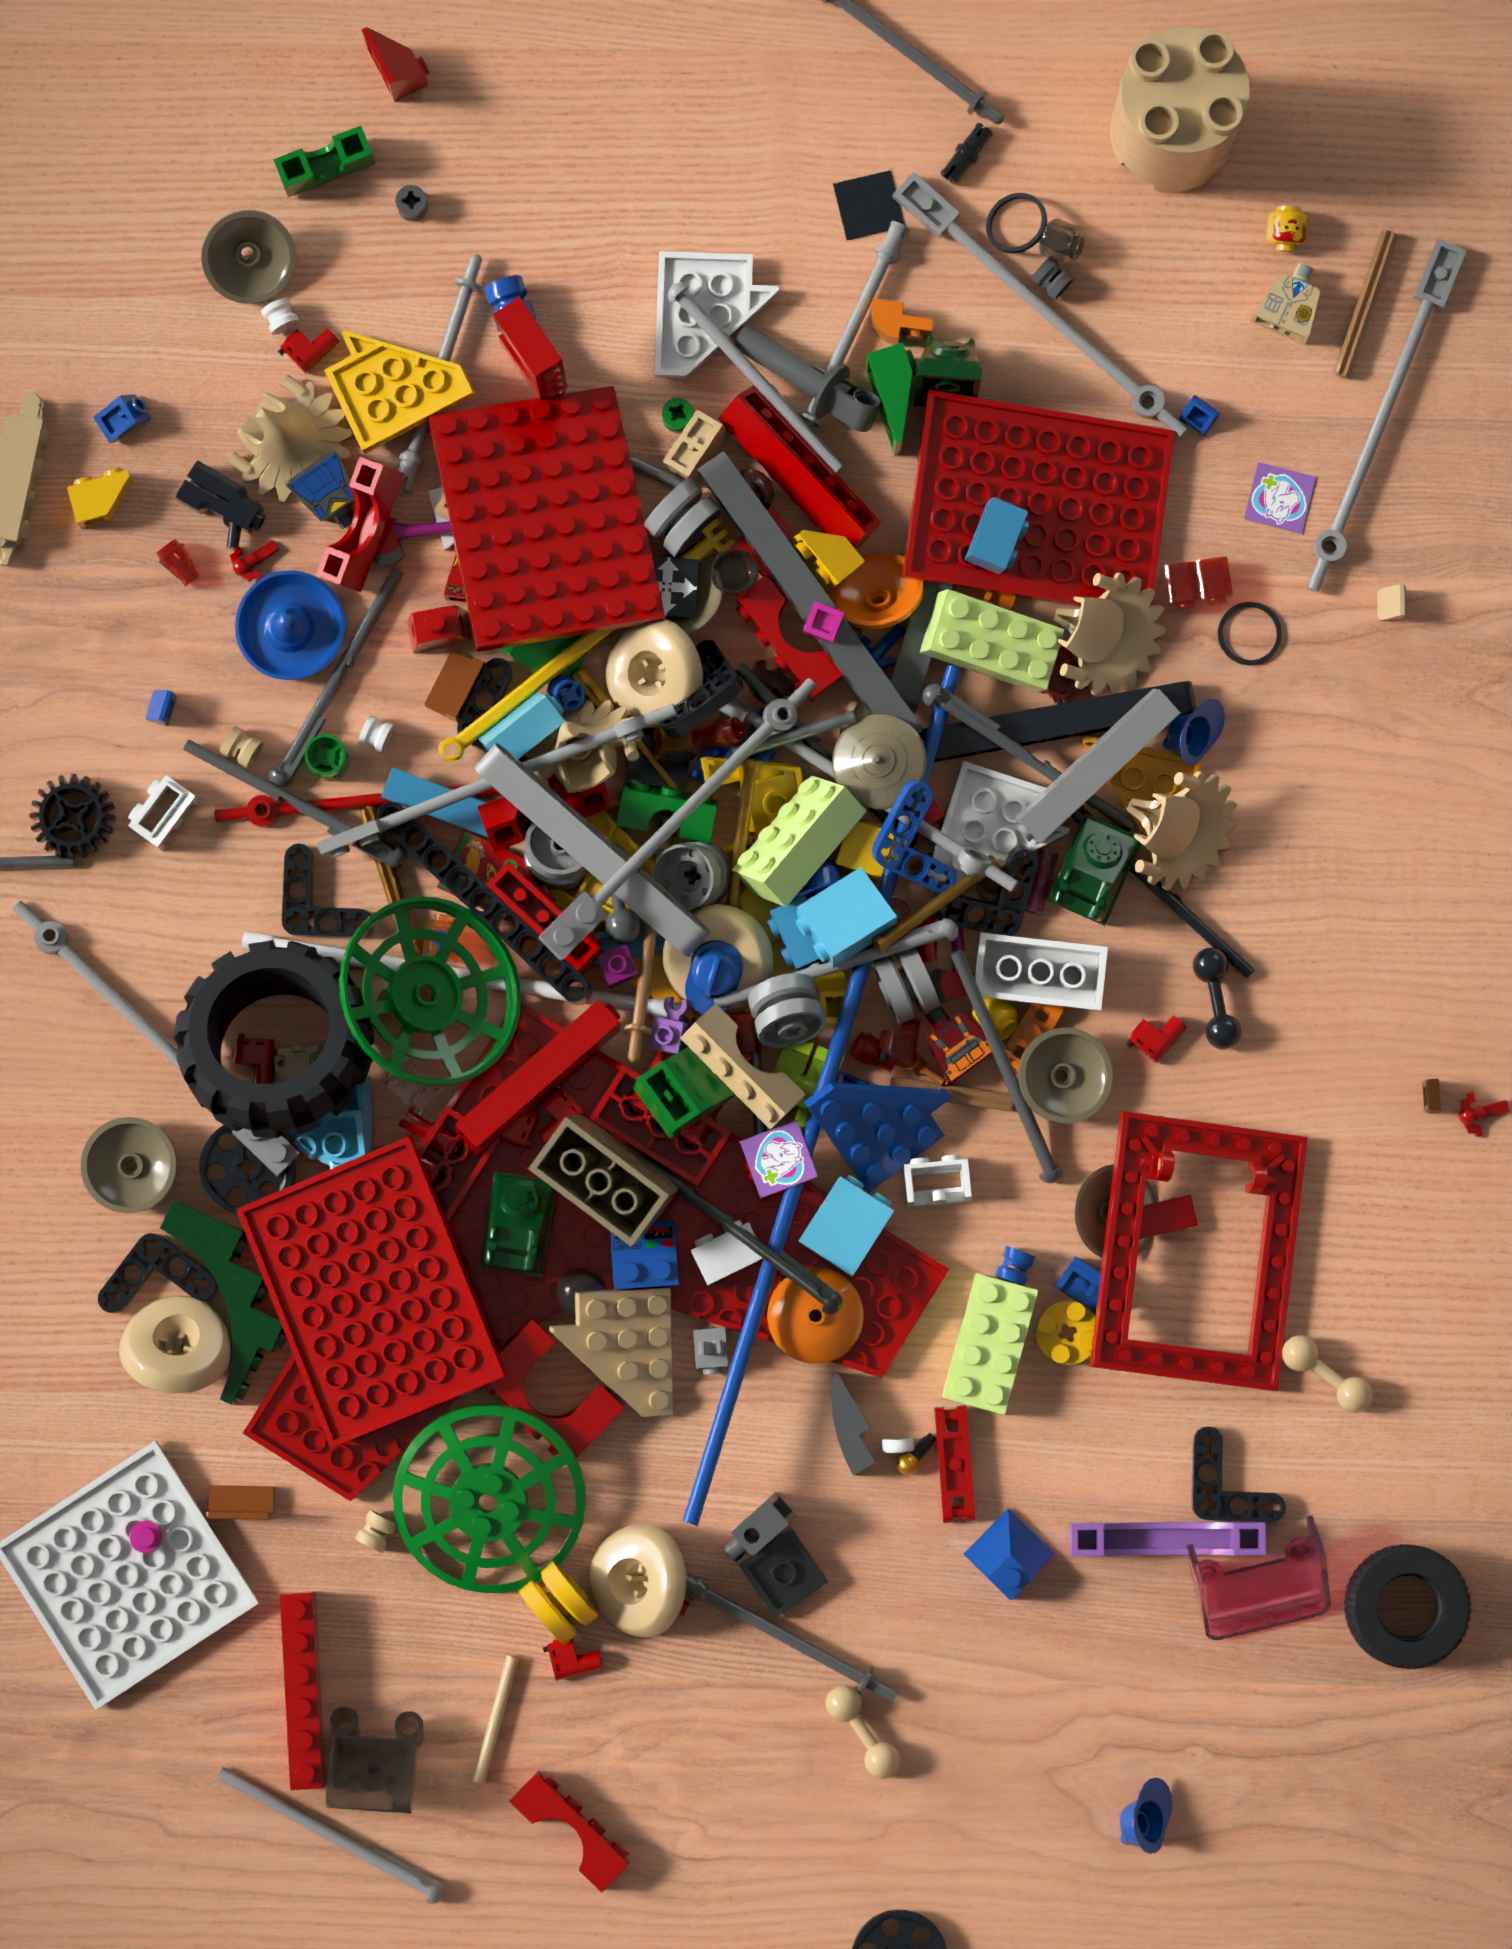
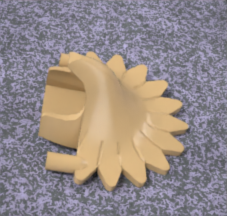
M290 375L286 376L281 385L297 397L292 402L264 392L263 398L242 429L237 431L239 439L255 455L251 463L236 452L228 460V463L244 473L242 475L243 482L247 483L259 479L258 492L260 496L266 495L276 487L278 498L282 503L286 502L291 493L284 483L332 449L336 450L341 460L351 457L350 451L339 443L349 439L352 436V431L337 426L345 417L343 409L329 410L332 394L328 392L314 398V384L312 382H308L304 386Z
M1119 572L1113 578L1097 573L1093 578V585L1107 591L1099 598L1074 597V601L1081 603V608H1057L1053 621L1067 629L1071 634L1068 641L1059 638L1058 642L1075 654L1079 662V668L1063 664L1060 668V675L1076 680L1075 687L1078 689H1083L1090 683L1091 694L1094 696H1099L1105 686H1107L1110 694L1119 693L1122 681L1134 688L1137 684L1136 670L1150 673L1152 668L1147 656L1158 655L1162 652V649L1153 639L1166 632L1164 626L1154 623L1164 611V608L1160 605H1150L1155 595V590L1147 588L1140 592L1141 579L1138 577H1133L1125 584L1124 575Z
M588 700L580 712L576 710L565 711L563 718L565 722L529 750L525 756L530 759L536 758L612 728L634 717L626 718L629 712L626 706H621L613 711V704L610 700H606L597 709H595L593 702ZM625 738L616 739L533 773L548 787H550L548 778L554 773L567 793L585 791L605 782L616 772L617 755L615 746L624 747L629 761L637 760L639 752L636 742L640 741L641 738L626 742Z
M1197 771L1194 776L1179 772L1174 777V783L1185 787V789L1177 794L1153 793L1152 796L1157 799L1154 801L1131 798L1126 810L1140 820L1148 835L1144 836L1135 833L1134 837L1152 852L1153 863L1138 860L1135 864V871L1148 875L1147 881L1150 884L1155 885L1162 879V888L1169 891L1177 881L1180 888L1186 889L1192 875L1199 881L1204 880L1206 864L1215 867L1219 866L1220 859L1217 850L1227 849L1231 846V842L1224 834L1237 827L1236 821L1227 818L1236 809L1237 803L1232 800L1226 801L1231 792V787L1225 784L1218 788L1219 776L1213 774L1205 781V775L1201 771Z

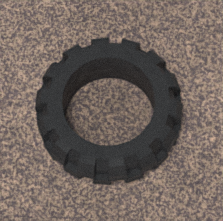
M273 940L248 944L250 952L234 958L232 952L229 951L211 963L214 971L206 979L198 976L184 996L187 1002L185 1011H180L176 1017L174 1039L178 1044L176 1059L189 1089L201 1107L207 1108L213 1114L216 1121L234 1131H239L243 1128L251 1130L254 1137L279 1138L281 1131L295 1129L297 1135L320 1127L317 1120L329 1112L337 1116L354 1099L351 1092L356 1084L361 1085L365 1082L372 1058L361 1048L345 1019L340 1000L339 977L341 965L333 957H322L318 955L315 947L294 941L288 942L287 948L276 947ZM348 972V996L351 1008L364 1005L363 995ZM294 995L316 1003L328 1013L329 1031L325 1045L317 1059L299 1075L279 1083L256 1084L243 1081L222 1067L221 1047L225 1033L233 1019L250 1004L269 996ZM369 1017L356 1020L360 1031L372 1046L375 1040L373 1025Z

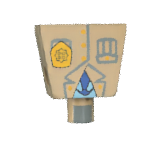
M1298 263L1292 277L1280 273L1255 309L1250 322L1305 345L1311 332L1321 291L1309 285L1315 270L1306 264Z

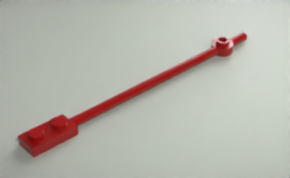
M553 773L548 779L556 777ZM465 785L447 786V788L455 790ZM492 788L490 790L484 791L474 796L494 795L501 793H499L495 788ZM382 793L307 800L306 802L323 811L382 806L386 802L393 801L382 798ZM267 795L253 797L248 802L247 807L217 809L214 811L216 822L249 819L251 823L261 828L273 825L277 821L278 816L303 814L288 803H276ZM260 805L267 806L268 811L264 816H259L256 813Z

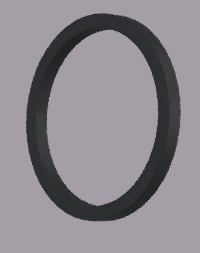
M1010 194L999 200L989 212L986 221L987 236L991 243L1003 252L1020 253L1026 251L1042 238L1046 230V210L1042 203L1030 194ZM1016 199H1027L1034 202L1039 207L1042 217L1040 228L1034 238L1018 247H1006L999 244L992 234V221L997 211L1004 204Z
M1243 602L1231 607L1223 615L1218 627V640L1223 652L1231 660L1243 665H1256L1268 660L1278 649L1282 636L1281 625L1277 616L1271 609L1257 602ZM1244 607H1254L1263 610L1272 618L1276 627L1277 636L1272 650L1262 658L1255 660H1245L1235 656L1226 647L1223 639V626L1226 619L1231 613Z

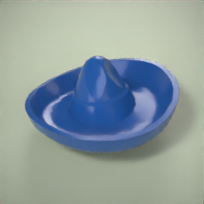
M301 571L274 572L258 580L242 598L235 620L237 643L246 660L259 672L282 680L306 678L325 668L340 651L346 632L345 612L338 596L325 582Z

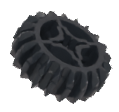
M71 774L70 784H67V780L61 775L58 777L60 786L56 787L52 781L47 782V786L51 790L48 794L42 789L38 790L37 793L44 799L42 803L37 800L32 801V805L38 808L39 812H32L29 814V817L33 820H39V822L33 824L31 830L33 832L43 831L36 837L38 843L47 841L44 847L47 852H51L56 847L55 855L61 858L67 850L68 859L74 860L76 850H78L80 856L84 859L87 858V847L94 853H97L99 849L94 844L99 840L104 845L108 843V840L102 834L104 831L113 834L114 829L106 825V822L116 821V816L106 814V812L113 810L115 805L113 802L103 803L109 798L110 794L107 791H102L98 794L101 789L100 783L95 782L89 788L90 778L88 776H84L79 784L78 776ZM79 792L90 796L91 799L87 802L82 801L78 804H71L64 795ZM56 801L60 813L52 821L53 825L49 827V812ZM65 805L71 811L73 810L75 813H77V811L79 810L80 813L76 815V818L78 820L77 823L80 825L81 829L76 824H73L71 821H69L67 824L66 821L69 820L70 817L68 815L69 812L66 809ZM97 808L96 825L91 833H89L86 820L93 813L92 810ZM67 830H75L82 839L66 842L57 839L54 835L60 831L64 833Z

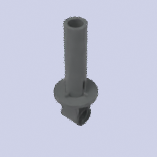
M746 325L740 331L734 345L746 357L814 397L812 405V415L821 419L829 413L855 431L867 432L871 430L881 400L875 393L864 389L849 379L850 368L848 366L840 364L827 373L750 325Z

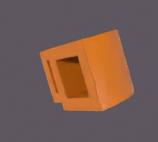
M873 298L871 309L872 325L878 336L891 345L898 344L900 334L906 335V339L912 341H924V338L931 335L933 319L902 315L904 302Z

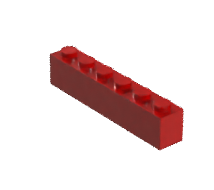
M754 385L738 394L719 416L718 420L726 427L727 431L743 445L749 455L757 460L768 472L769 476L790 496L791 500L825 534L846 537L856 550L863 545L882 523Z
M316 1591L280 1594L290 1791L322 1789L326 1786Z

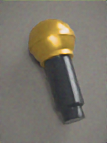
M931 1433L924 1436L912 1452H907L898 1458L896 1466L900 1473L912 1475L917 1471L918 1464L920 1463L919 1460L933 1446V1442L936 1440Z

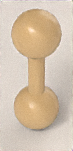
M1297 1335L1286 1341L1282 1349V1357L1290 1369L1301 1372L1309 1369L1314 1371L1337 1389V1400L1340 1406L1348 1412L1359 1413L1370 1406L1373 1400V1390L1365 1379L1361 1377L1344 1379L1318 1359L1317 1345L1307 1336Z
M848 1685L834 1687L826 1697L827 1712L837 1721H848L867 1748L864 1760L867 1771L879 1779H887L895 1775L901 1764L899 1751L892 1744L878 1742L859 1715L862 1707L860 1694L856 1689Z

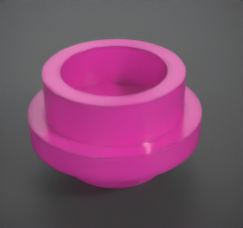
M141 1521L132 1528L130 1543L136 1551L151 1553L161 1545L162 1531L154 1522Z

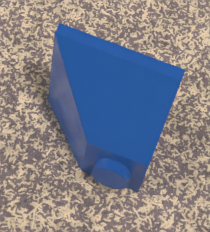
M1009 1508L963 1553L1010 1601L1036 1576L1054 1555Z

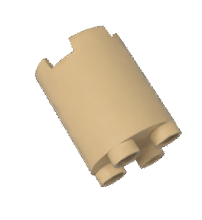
M1175 27L1160 31L1148 39L1140 41L1132 50L1131 57L1122 75L1111 118L1110 140L1119 164L1124 163L1136 176L1153 184L1155 191L1179 193L1190 191L1206 184L1209 178L1223 166L1233 149L1248 107L1250 85L1245 65L1227 34L1218 30L1207 31L1195 27Z

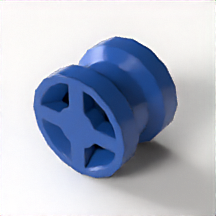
M558 675L548 684L547 693L557 700L563 710H576L584 702L585 690L583 686L571 677Z

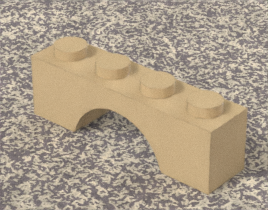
M715 1003L680 1039L769 1129H772L806 1094L784 1072L766 1073L749 1064L737 1046L736 1032L738 1025Z

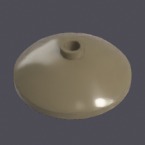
M239 210L223 216L209 229L202 245L201 262L208 282L219 294L235 302L252 304L266 301L276 296L286 287L295 269L296 250L290 233L278 219L258 210ZM250 247L253 249V252L249 256H244L241 253L242 249Z
M1056 1028L1037 1036L1027 1046L1019 1063L1018 1082L1024 1100L1036 1114L1051 1122L1063 1124L1076 1123L1091 1117L1104 1105L1111 1091L1113 1069L1107 1051L1092 1035L1075 1028ZM1058 1070H1062L1065 1073V1079L1062 1082L1056 1079Z
M124 1117L105 1123L90 1136L81 1156V1175L90 1195L102 1206L120 1213H138L157 1205L169 1193L177 1174V1156L171 1140L158 1126L140 1118ZM132 1160L136 1161L138 1165L136 1171L129 1172L127 1170V1163Z

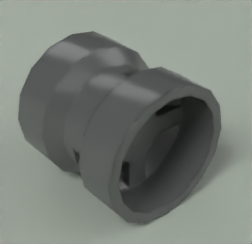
M1050 256L1033 274L1031 280L1036 285L1046 288L1047 295L1056 300L1070 286L1075 276L1069 271H1063L1059 267V262L1053 256Z

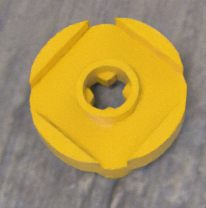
M1061 1301L1049 1306L1043 1311L1037 1322L1035 1338L1040 1351L1045 1357L1059 1364L1074 1365L1086 1360L1091 1356L1095 1315L1090 1309L1078 1302ZM1067 1323L1069 1328L1075 1327L1076 1333L1073 1334L1074 1340L1072 1342H1068L1066 1338L1060 1339L1059 1333L1062 1332L1061 1326Z

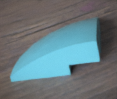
M371 1076L366 1077L363 1084L355 1085L351 1092L354 1099L337 1116L329 1112L318 1119L320 1127L297 1135L295 1129L287 1130L294 1139L293 1144L310 1159H317L329 1165L330 1169L372 1152L373 1101Z

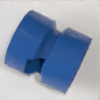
M512 275L498 279L484 288L489 305L496 308L493 313L520 297L534 319H536L531 301L524 299L528 293L521 275Z

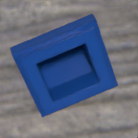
M1194 395L1179 419L1205 436L1220 416V412Z

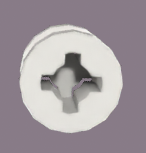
M285 297L275 300L261 310L263 317L270 322L269 329L272 335L284 333L300 322L297 314L292 313L290 309L292 304L289 298Z
M369 715L361 730L358 743L363 746L369 744L375 748V751L383 753L393 733L394 724L389 722L381 723L376 716Z

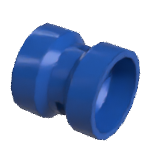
M1006 1246L1003 1253L1004 1262L998 1267L995 1276L1025 1287L1028 1279L1026 1272L1029 1267L1033 1266L1036 1257ZM1009 1265L1019 1268L1020 1271L1010 1268Z

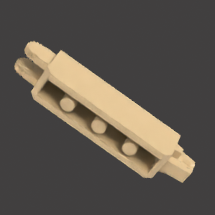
M34 392L26 393V396L22 399L23 403H21L19 414L12 413L5 417L0 438V566L9 567L16 547H22L23 539H28L31 530V521L28 520L30 508H35L38 491L34 490L36 479L42 477L44 470V460L41 459L43 447L48 448L51 438V430L47 429L48 425L43 419L45 404L40 396Z

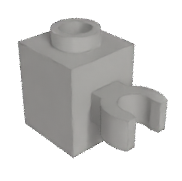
M726 1328L693 1330L696 1369L703 1368V1375L722 1373V1367L728 1366Z

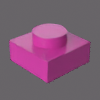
M814 601L803 633L833 644L844 612Z

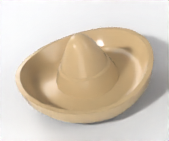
M667 619L626 628L617 638L608 655L606 663L607 691L616 708L621 706L627 707L629 711L626 716L627 718L645 715L670 704L675 706L703 685V669L695 645L684 630ZM659 723L649 726V728H661Z
M713 904L691 911L709 929L710 934L689 957L678 951L667 940L664 943L662 954L664 973L672 990L681 999H687L685 984L695 954L706 943L713 941L726 942L735 947L741 955L743 970L737 990L761 983L772 977L774 965L773 952L768 935L755 918L737 907ZM748 1000L731 1005L724 1012L731 1014L749 1007Z
M170 1296L148 1304L133 1316L123 1333L119 1346V1355L124 1369L140 1384L166 1393H189L210 1386L226 1371L231 1361L232 1337L221 1314L206 1301L191 1296Z
M650 1524L626 1526L611 1534L602 1542L591 1562L589 1579L594 1602L603 1617L616 1629L632 1636L654 1637L666 1631L673 1624L682 1608L685 1597L686 1571L681 1551L668 1533Z

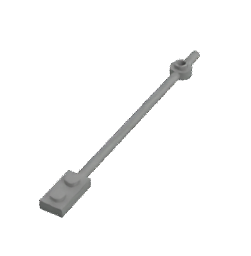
M915 172L893 193L892 198L937 238L948 232L1133 396L1132 406L1137 415L1148 419L1157 417L1170 430H1175V434L1179 438L1185 433L1188 428L1163 407L1165 399L1158 387L1153 385L1141 387L955 223L960 216V212ZM1149 398L1153 401L1154 405L1151 408H1146L1143 406L1142 400Z
M1437 239L1413 298L1421 301L1422 304L1332 527L1330 530L1322 532L1314 543V552L1318 562L1307 586V589L1319 593L1330 563L1339 561L1346 552L1347 543L1342 533L1434 307L1443 310L1467 252L1464 248L1441 239ZM1332 543L1335 546V551L1333 553L1326 552L1324 544Z
M703 677V685H704L707 681H706L705 678ZM737 696L720 709L723 712V717L733 723L742 724L748 722L757 729L764 723L763 717L756 713L757 707L740 696ZM773 731L769 736L774 735V734H778V733H781V732H774V731ZM799 740L784 745L835 778L832 761ZM887 808L883 810L889 813L892 808ZM908 816L897 818L909 826L910 820ZM922 820L917 832L958 857L957 860L961 864L960 869L973 877H976L978 874L986 875L1011 892L1014 890L1018 881L992 865L988 856L975 848L964 847Z
M808 678L787 700L777 699L769 703L763 712L764 723L592 898L585 891L582 892L538 937L560 961L607 915L601 906L773 731L784 732L795 724L797 720L796 708L817 688V685ZM779 709L785 711V720H781L778 717L777 712Z
M670 704L645 715L631 718L612 728L522 764L531 772H535L616 739L625 738L626 742L636 740L644 736L642 730L677 716L674 704ZM482 778L379 820L367 822L319 841L317 846L321 855L331 853L332 858L349 853V846L360 842L361 847L377 842L379 841L378 835L386 832L388 829L494 787Z
M22 901L18 902L14 906L13 911L35 931L34 940L38 948L46 954L58 953L180 1070L176 1059L178 1050L67 945L68 936L63 926L55 921L43 922ZM55 932V939L50 942L46 941V933ZM245 1128L239 1131H232V1134L278 1178L301 1155L282 1136L279 1138L254 1137L251 1130Z

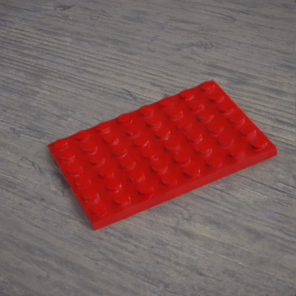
M614 386L565 393L553 400L546 396L543 399L533 398L429 416V427L477 652L665 620V612L646 527L644 526V518Z
M928 390L902 578L1080 607L1081 603L1074 601V597L1099 598L1107 591L1093 585V578L1097 573L1113 578L1119 572L1124 575L1125 584L1133 577H1138L1141 579L1140 592L1147 588L1155 590L1175 430ZM992 497L1028 511L1025 521L1029 522L1028 529L1022 540L1017 539L1013 549L1018 551L1015 562L1011 569L1006 567V570L1000 575L965 561L985 506Z
M412 1136L405 1137L236 1209L330 1448H334L507 1376Z

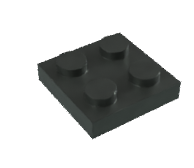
M792 1528L762 1548L754 1556L739 1564L775 1619L828 1582Z

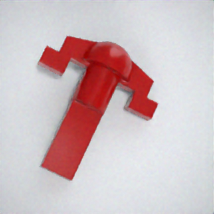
M272 540L242 560L239 558V556L243 555L240 547L238 550H233L234 553L230 555L234 573L248 582L253 579L257 582L262 578L257 570L252 573L249 570L278 552V546Z
M1473 1092L1467 1093V1098L1461 1100L1459 1119L1469 1134L1475 1133L1476 1137L1482 1136L1481 1126H1474V1121L1509 1112L1507 1100L1471 1109L1470 1103L1476 1102Z

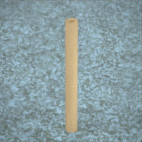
M507 1655L473 1777V1781L480 1784H485L519 1662V1658Z

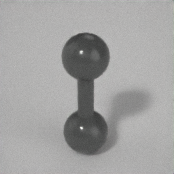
M612 842L626 856H628L623 846L616 842ZM613 894L611 900L614 911L606 919V933L614 942L627 944L639 936L641 921L634 911L627 909L625 903Z

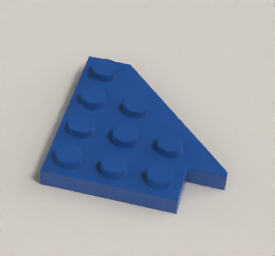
M828 1083L804 1101V1103L858 1180L864 1184V1188L870 1193L903 1168L905 1164H908L911 1159L916 1158L945 1136L931 1116V1113L952 1097L945 1089Z

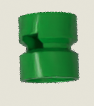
M329 734L318 735L312 738L306 746L304 752L305 761L312 773L319 779L325 781L336 780L347 771L349 754L342 742L335 736Z

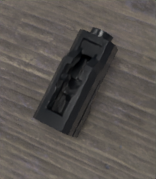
M196 461L187 475L191 481L184 480L175 498L178 502L200 515L211 512L222 518L224 524L229 527L226 548L238 550L241 530L248 534H251L253 530L257 532L266 518V515L263 514L264 509L260 504L248 498L247 491L242 485L202 462Z

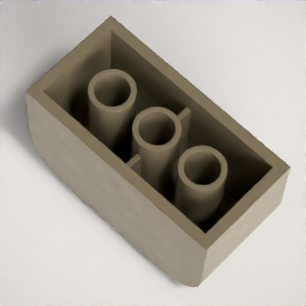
M573 1114L564 1118L528 1168L631 1247L642 1241L678 1191L675 1184L657 1168L605 1129L579 1114Z

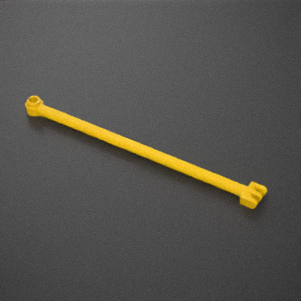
M717 517L700 531L705 538L680 558L699 559L700 562L714 550L721 556L730 549L736 540L733 537L727 540L724 545L720 540L729 531L725 527L716 535L712 530L721 524ZM615 629L583 634L458 735L441 741L438 748L439 756L446 753L448 744H454L458 749L457 753L454 756L447 755L443 760L453 763L461 759L464 749Z

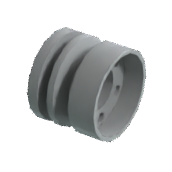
M692 841L676 844L665 849L656 858L652 869V878L690 911L703 906L713 905L726 896L728 893L731 862L724 850L711 842ZM696 869L697 873L701 874V879L699 875L695 874Z

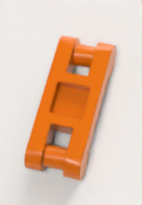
M1030 1004L1005 1047L1007 1056L1014 1069L1018 1070L1021 1060L1019 1056L1013 1054L1016 1047L1019 1046L1025 1050L1037 1036L1052 1030L1065 1007ZM1038 1010L1049 1015L1045 1024L1034 1018Z

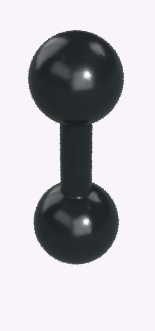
M1210 947L1204 948L1196 954L1193 960V971L1199 980L1208 983L1214 1017L1207 1023L1205 1030L1206 1038L1213 1047L1226 1050L1234 1047L1239 1042L1242 1030L1238 1020L1226 1014L1220 980L1228 972V959L1221 950Z

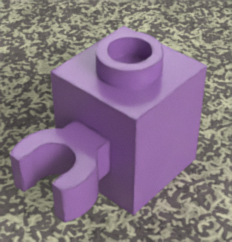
M667 996L665 998L664 1009L667 1013V1018H653L649 1049L678 1053L688 1048L680 1039L694 1024L683 1021V1017L689 1012L691 1007L687 999H682L681 1008L675 1010L673 1007L674 997Z

